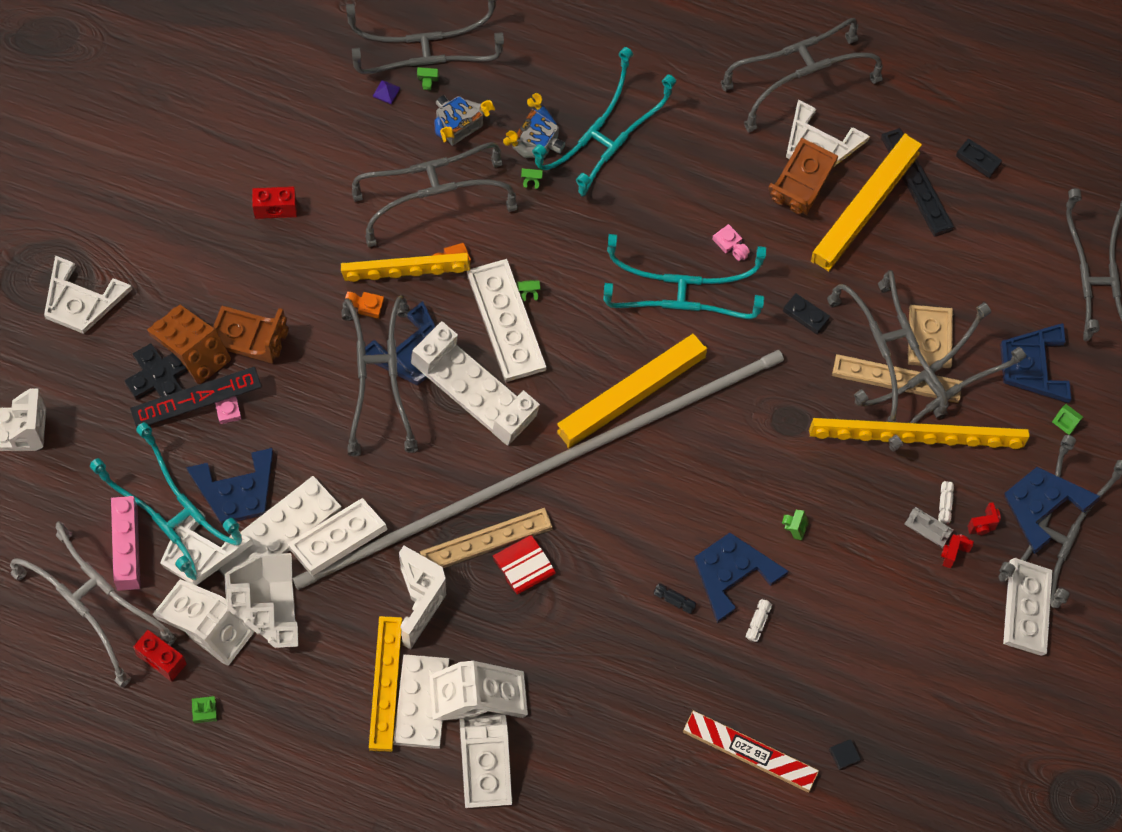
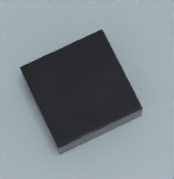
M851 739L829 749L839 770L856 764L861 760Z

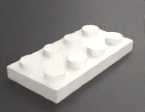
M361 498L288 543V547L311 576H314L385 532L387 527L366 501Z
M1013 558L1010 560V563L1015 566V571L1012 577H1008L1003 644L1043 656L1047 654L1052 570Z
M403 655L394 745L440 749L443 720H433L429 675L449 667V658Z

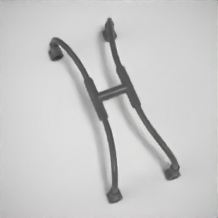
M488 0L489 11L487 15L468 27L443 33L440 31L406 35V37H383L361 31L355 25L354 4H346L348 23L358 35L383 42L407 41V43L421 41L423 57L410 58L406 61L395 62L372 69H362L360 48H352L353 66L360 74H373L406 65L418 66L445 63L446 61L495 60L503 52V32L494 33L496 53L491 56H431L429 41L459 35L480 27L493 15L497 0Z
M850 18L820 36L800 41L778 52L737 61L728 68L724 79L721 80V86L725 92L733 89L732 71L741 65L782 55L787 56L799 51L807 64L806 67L798 69L795 73L777 81L757 99L748 115V120L744 122L747 132L757 130L756 111L771 92L796 77L800 78L829 67L832 63L852 58L874 59L877 63L875 64L874 71L870 73V79L873 84L882 81V61L875 54L851 53L831 59L827 58L815 63L807 50L808 47L818 44L819 41L833 35L851 24L849 32L845 33L847 42L851 44L858 41L856 18Z
M490 142L450 158L445 157L412 165L410 168L368 172L358 175L352 183L351 191L354 202L363 200L359 181L365 178L407 173L414 174L427 171L432 186L399 198L374 214L366 228L365 238L368 247L377 245L373 225L386 211L414 198H424L445 193L463 186L494 185L502 187L509 192L508 200H506L508 212L516 211V194L512 187L504 182L496 180H468L440 185L435 168L449 165L448 163L461 160L487 148H493L491 156L493 167L502 166L501 149L494 142Z
M1071 189L1068 191L1069 200L1066 204V216L1081 262V280L1084 299H1086L1083 340L1086 342L1092 338L1094 333L1100 330L1099 321L1091 320V285H1111L1113 298L1122 321L1121 290L1117 263H1115V241L1122 218V201L1110 239V277H1090L1088 264L1086 263L1085 255L1072 220V209L1076 202L1082 199L1081 190Z
M888 270L884 274L883 280L878 283V286L883 293L889 290L892 291L894 305L898 314L897 318L902 329L882 334L877 321L874 320L862 299L847 285H837L833 289L832 294L827 297L830 307H835L842 303L840 298L841 289L849 293L868 318L869 326L879 350L887 362L892 384V411L887 422H896L898 388L894 366L890 357L891 353L886 342L906 337L911 350H914L918 360L942 395L939 407L933 410L936 419L940 420L947 417V408L949 406L947 393L919 350L918 342L909 321L900 306L893 271Z
M403 295L397 297L393 306L389 325V339L387 340L388 354L366 355L362 328L356 309L350 299L346 298L343 302V309L341 310L342 319L346 321L354 320L357 331L358 378L360 379L358 401L348 445L349 456H359L361 454V445L356 439V431L365 393L366 364L388 363L389 377H391L395 401L407 432L406 441L404 442L405 451L408 453L418 451V442L412 433L396 380L398 376L396 340L394 339L396 316L407 317L410 311L407 300Z
M985 302L976 307L978 311L977 317L960 342L940 361L937 360L929 366L934 373L941 369L943 364L961 349L980 321L991 313V309ZM1017 347L1011 352L1012 358L1010 361L980 372L960 384H955L946 391L948 400L959 393L966 385L1021 362L1026 358L1025 352L1022 348ZM925 369L909 380L906 385L898 389L899 395L925 380L937 396L909 423H917L928 412H932L939 407L942 401L939 389ZM861 389L854 394L855 404L858 406L878 404L891 399L892 392L869 400L866 393ZM897 435L888 440L890 443L889 448L892 451L903 446V442Z
M1064 435L1060 443V453L1055 475L1058 477L1061 475L1064 455L1073 449L1076 443V439L1073 436ZM1122 460L1116 462L1112 478L1097 493L1100 498L1116 480L1121 478ZM1091 508L1085 513L1081 512L1075 524H1072L1067 536L1046 527L1052 513L1038 523L1051 536V539L1063 544L1057 556L1058 560L1052 577L1050 598L1052 608H1059L1062 603H1067L1070 593L1065 589L1058 588L1056 591L1057 580L1062 563L1066 560L1078 535L1080 525ZM1030 545L1020 560L1026 561L1033 551ZM1003 562L999 570V581L1001 583L1008 581V577H1012L1015 571L1013 564Z

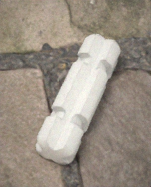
M944 481L941 485L942 493L940 496L938 520L945 524L951 521L953 482Z
M761 599L758 603V610L755 611L750 623L751 629L748 628L746 638L749 641L757 642L761 635L759 631H762L768 617L766 613H769L772 607L768 600Z

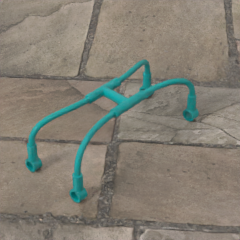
M624 47L619 52L622 71L612 102L602 117H599L580 138L578 144L565 156L548 165H542L543 157L547 153L544 146L537 144L532 150L537 167L540 170H549L572 157L591 138L608 147L590 176L581 173L576 178L581 197L586 196L601 166L620 148L628 138V135L664 106L672 94V87L676 84V79L672 75H666L662 80L664 85L663 99L653 109L634 122L625 132H622L615 141L598 132L612 112L621 94L627 68L629 67V59L633 56V52L628 47Z
M609 234L607 252L616 265L639 276L678 283L677 301L662 300L627 303L611 302L613 283H605L603 300L611 308L662 306V308L700 311L701 309L743 319L756 318L761 313V309H763L764 296L755 295L752 314L703 305L700 302L686 301L687 284H717L747 278L756 273L763 265L766 257V247L757 246L756 265L743 274L725 278H702L699 276L676 274L659 275L632 268L621 262L614 254L616 251L617 235Z
M143 422L137 426L136 431L151 445L167 483L185 509L166 522L159 513H156L143 501L113 482L106 471L105 463L100 458L93 460L90 468L103 481L123 496H134L136 504L152 516L155 523L182 551L184 556L176 560V567L181 572H184L188 578L195 581L198 578L195 564L181 538L173 529L191 515L198 524H202L213 535L229 544L237 546L242 543L239 524L233 518H229L223 523V528L228 534L232 535L234 538L232 539L217 531L206 521V518L184 494H181L174 484L159 448L155 443L156 440L152 435V428L146 422Z

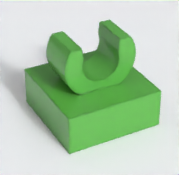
M417 68L418 80H423V90H431L432 81L438 82V69Z
M522 168L521 177H527L523 182V186L527 188L528 181L533 180L535 182V189H538L539 180L537 178L543 179V170Z
M539 280L517 282L518 290L523 291L521 294L523 301H526V294L528 292L533 293L534 300L538 299V293L535 290L540 289Z
M1065 404L1052 423L1070 435L1083 416Z
M796 509L794 516L784 515L782 524H785L786 530L791 531L794 539L803 540L809 520L805 511Z
M215 696L192 699L194 724L217 721Z

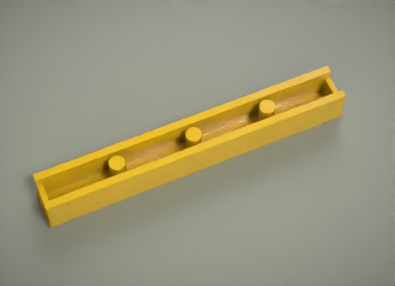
M906 133L902 136L812 253V263H816L828 272L832 269L919 156L920 152L918 150L922 146L921 143L907 136L908 134Z
M691 334L557 423V426L560 428L557 430L558 435L567 444L568 449H570L706 357L707 347L694 334Z

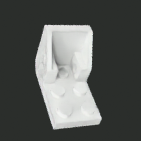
M28 389L13 399L12 408H0V451H37L43 447L46 405L39 389Z
M403 546L399 552L400 567L411 600L415 604L412 608L414 610L410 617H406L403 620L400 628L402 629L403 646L411 650L445 598L446 581L443 567Z
M181 579L153 613L157 620L185 631L195 643L228 666L255 632L240 617L227 610L225 598Z
M465 661L429 675L433 720L442 721L474 717L487 711L520 718L528 715L524 671L477 661Z
M491 713L459 718L465 808L512 805L506 715Z

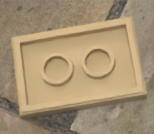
M910 305L909 324L918 342L919 350L930 366L937 360L940 361L952 350V308ZM908 343V365L922 366ZM952 358L943 364L942 368H951Z

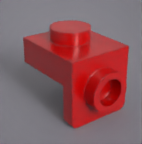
M994 502L988 504L985 510L986 516L971 518L967 526L969 534L985 535L996 529L1001 516L999 510L995 509Z
M953 534L949 544L943 547L941 557L944 558L942 566L951 569L957 551L961 550L969 553L974 541L969 540L964 535Z

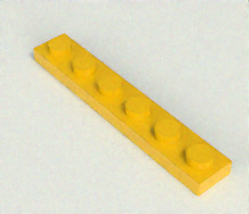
M468 253L341 263L344 281L351 282L360 279L378 280L384 277L399 278L408 275L421 276L422 274L439 275L444 272L461 273L470 270Z
M379 616L369 751L392 752L402 617Z

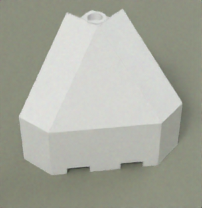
M268 551L225 573L227 610L240 617L257 634L260 633L273 647L298 646L297 622H295L291 553L268 554Z

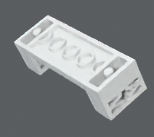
M441 321L413 349L411 364L509 446L537 416L540 404L524 390L518 396L511 392L456 345L458 334Z

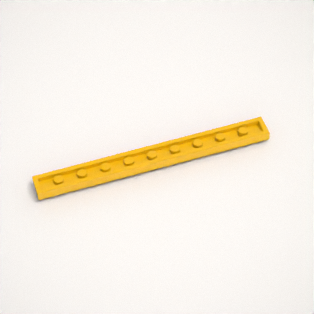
M813 418L809 428L810 436L820 439L830 437L841 440L860 439L862 441L881 440L889 442L888 440L891 437L897 435L904 443L964 444L972 447L983 445L992 448L1002 446L1013 449L1024 448L1029 438L1028 429Z

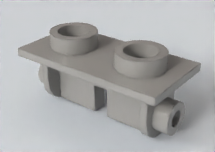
M917 507L912 510L904 524L942 548L954 531Z

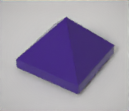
M382 80L373 97L392 104L400 87Z

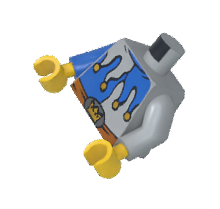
M535 93L532 96L536 102L530 98L527 100V104L536 109L531 110L517 133L509 131L506 133L508 137L503 139V143L506 146L512 144V148L524 158H535L532 150L537 144L544 146L547 150L543 158L547 156L550 150L561 153L565 147V142L557 139L559 128L545 106L541 105V95Z
M444 95L439 97L436 101L439 109L436 111V119L434 120L435 134L442 138L443 142H446L448 139L449 143L453 146L483 126V114L488 117L490 115L489 111L495 110L492 101L486 100L481 104L464 100L459 96L451 101Z

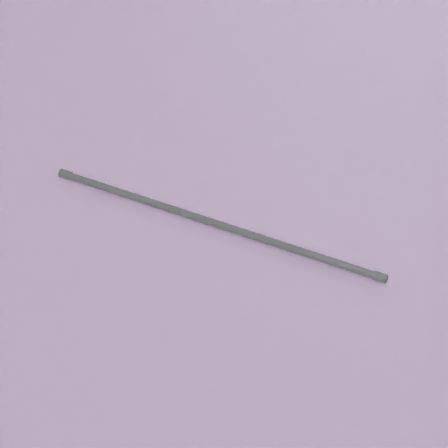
M776 350L756 362L347 554L314 576H311L306 571L292 578L297 590H300L315 583L322 577L761 370L775 366L784 361L783 355L779 350Z

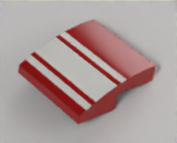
M532 535L493 555L494 562L503 572L506 581L517 595L555 574V570Z

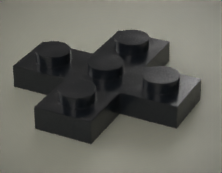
M152 343L132 353L142 371L127 378L124 382L136 400L153 390H156L160 398L182 391L175 378L187 372L188 369L174 353L162 359Z

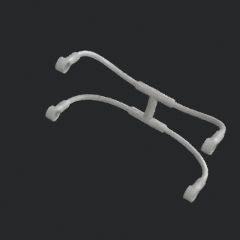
M58 521L56 522V537L62 543H65L72 556L81 565V569L91 579L76 592L72 593L63 583H59L43 569L18 558L11 561V575L17 581L22 580L27 574V571L22 566L37 572L56 587V590L82 617L87 618L101 638L115 668V682L122 688L130 682L131 677L120 667L105 633L89 613L90 610L80 599L98 585L107 595L113 597L128 610L160 629L162 636L160 639L171 646L175 642L176 637L162 623L120 597L114 591V588L88 562L81 558L69 540L72 533L65 527L64 523Z

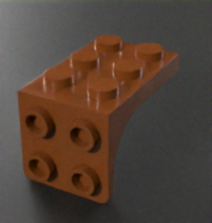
M801 138L775 184L770 183L769 185L772 201L779 205L784 203L790 206V210L799 215L801 213L807 215L834 167L838 155Z
M182 305L173 308L167 315L147 329L152 338L181 360L194 381L198 384H202L231 360L216 330Z
M221 306L213 325L227 351L273 364L275 357H279L282 345H280L283 338L286 339L289 327L286 325L287 317L284 314V309L281 308L278 309L275 318H266Z

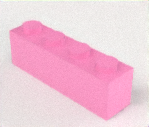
M134 496L111 498L114 584L117 591L140 589L137 504Z

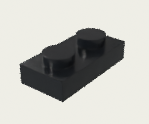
M969 138L956 153V157L989 178L1002 162V159Z
M797 293L794 294L783 308L784 313L815 334H818L830 319V315Z

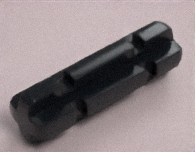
M661 583L656 586L654 595L657 597H664L665 601L678 608L682 607L683 611L689 614L694 611L696 607L695 601L685 599V596L671 588L669 590L666 589L667 586Z

